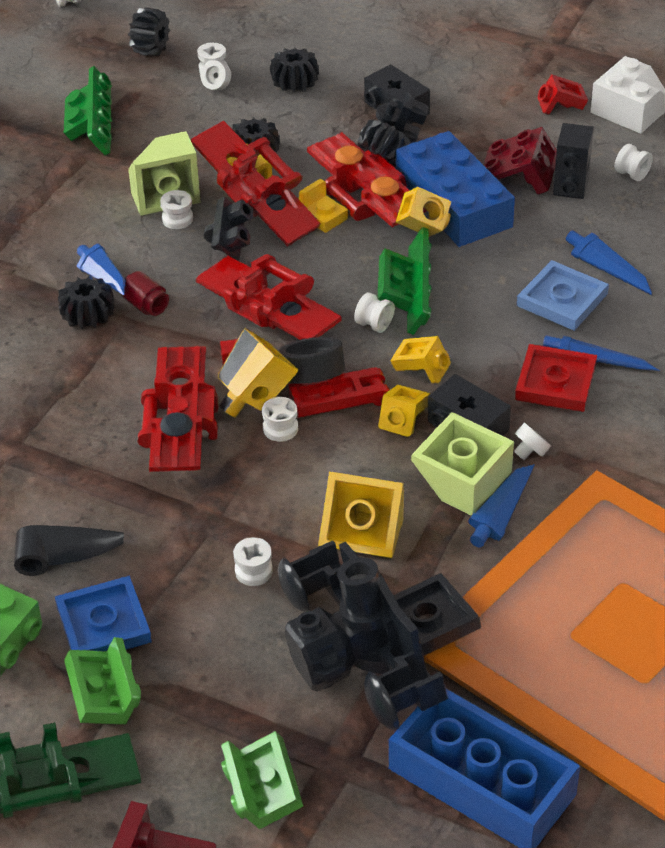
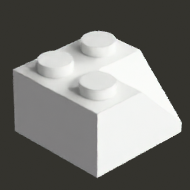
M624 56L593 83L590 113L641 134L665 113V88L651 66L639 62L635 58Z

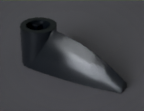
M25 526L16 533L14 567L16 571L26 576L41 575L48 570L50 565L86 560L124 543V533L70 526Z

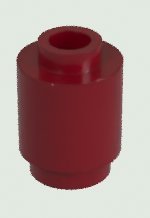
M135 271L124 278L126 280L125 292L121 296L145 315L158 316L165 311L169 304V296L166 294V289L142 271Z

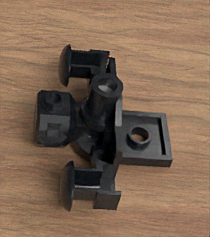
M333 540L310 550L308 555L291 563L286 558L281 559L278 565V578L281 588L289 602L298 610L303 611L297 618L287 622L285 637L295 667L311 690L318 692L348 677L353 665L367 671L368 673L364 680V691L368 705L378 721L391 730L399 728L398 712L414 704L423 712L448 699L443 675L441 672H438L431 676L426 670L424 656L480 629L481 623L478 614L442 573L393 595L383 576L379 573L376 562L366 557H358L347 542L339 544L343 561L342 565L340 564L336 544ZM326 588L338 603L340 611L330 614L321 607L309 611L307 596ZM425 614L434 615L428 619H419L420 616Z

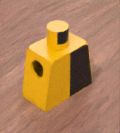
M245 328L218 374V379L229 389L219 407L235 418L246 403L261 411L264 403L276 397L296 375L298 369L268 341Z

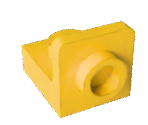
M319 179L300 190L299 200L321 223L318 229L324 233H327L348 219V209L326 195V182Z
M438 336L404 339L390 360L395 371H418L424 369L431 383H439L451 364L449 354L444 349Z
M396 385L383 395L378 427L403 436H411L414 432L416 416L428 407V396L430 393Z

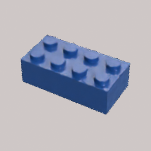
M450 131L439 133L436 136L396 149V169L405 176L409 190L420 187L451 201L448 212L451 215L450 221L443 231L458 247L513 228L515 197Z
M446 689L447 700L423 712L417 706L389 738V769L518 848H536L577 795L580 765Z

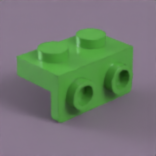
M0 584V676L6 669L13 667L19 657V653L29 641L37 638L42 628L38 601Z
M114 637L107 651L69 650L64 661L80 723L126 724L134 708H137L140 703L141 690L139 685L135 683L131 669V655L126 652L123 638Z
M276 731L241 750L230 741L221 744L225 758L221 763L226 778L232 784L234 794L231 796V803L241 819L247 818L260 830L303 807L284 739Z

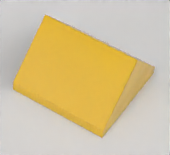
M329 471L318 546L333 540L336 548L340 549L339 544L347 542L354 552L393 558L404 519V483Z

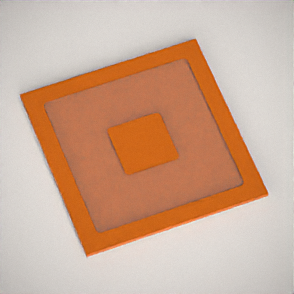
M596 470L463 596L464 600L478 614L481 628L425 655L424 661L665 821V509Z

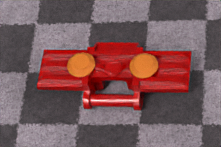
M342 132L307 147V152L333 175L325 180L326 194L332 195L350 211V216L355 221L375 216L376 213L392 228L400 225L396 223L404 193L410 190L407 188L405 176L382 156L371 153L369 150L364 152ZM361 188L364 189L361 190V201L359 202L346 192L352 193ZM423 207V213L427 212V209Z

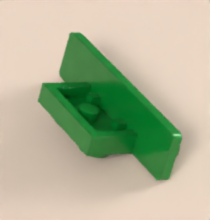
M93 66L89 68L88 85L80 90H73L65 98L64 134L72 141L87 132L88 138L106 156L111 152L112 83L105 73H100Z
M425 227L420 229L410 244L408 257L386 248L379 256L378 300H389L394 303L395 307L407 311V333L412 335L416 333L420 325L424 326L428 322L431 315V307H429V296L431 293V285H429V274L431 271L429 253L432 244L429 242V229Z

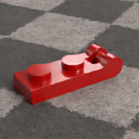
M375 367L343 373L321 382L289 384V396L297 405V418L369 403L381 406L383 395L390 391L389 386L384 384L385 377L382 370Z

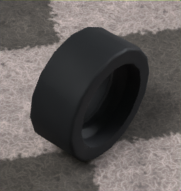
M315 337L288 343L278 350L298 369L296 375L289 381L290 383L307 384L321 382L339 376L345 371L342 342L336 338Z

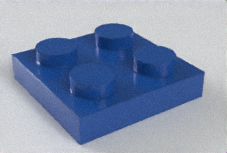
M130 576L55 596L56 607L70 650L107 651L114 637L123 638L126 650L152 642L151 632Z

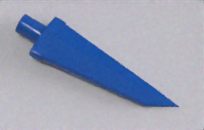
M573 230L568 233L566 241L575 247L571 252L572 256L652 295L646 277L600 240L597 235L590 233L583 237Z
M96 244L91 248L87 245L79 246L77 254L81 258L77 268L95 279L103 278L105 284L110 285L112 289L124 295L126 280L104 251L105 249L100 244Z
M546 335L544 337L543 346L597 355V362L660 371L642 358L575 340L572 337L563 336L562 339Z
M535 464L514 470L487 501L471 515L468 523L476 530L470 537V542L475 547H482L488 538L497 541L502 539Z

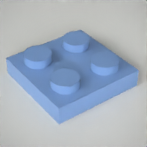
M551 260L517 296V306L575 331L607 296L609 284Z

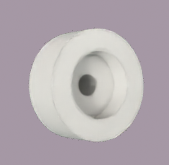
M208 61L201 69V81L208 89L223 90L231 81V70L222 61Z
M525 422L515 432L522 442L514 452L524 461L533 450L543 457L551 447L543 437Z

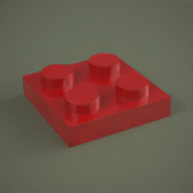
M529 344L517 383L515 400L584 412L596 368L597 355Z

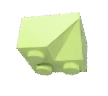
M186 131L156 137L131 164L129 168L131 194L140 216L163 211L160 199L163 194L172 190L186 191L192 198V204L201 203L196 151Z
M451 412L411 455V461L441 501L472 515L511 474L514 441Z

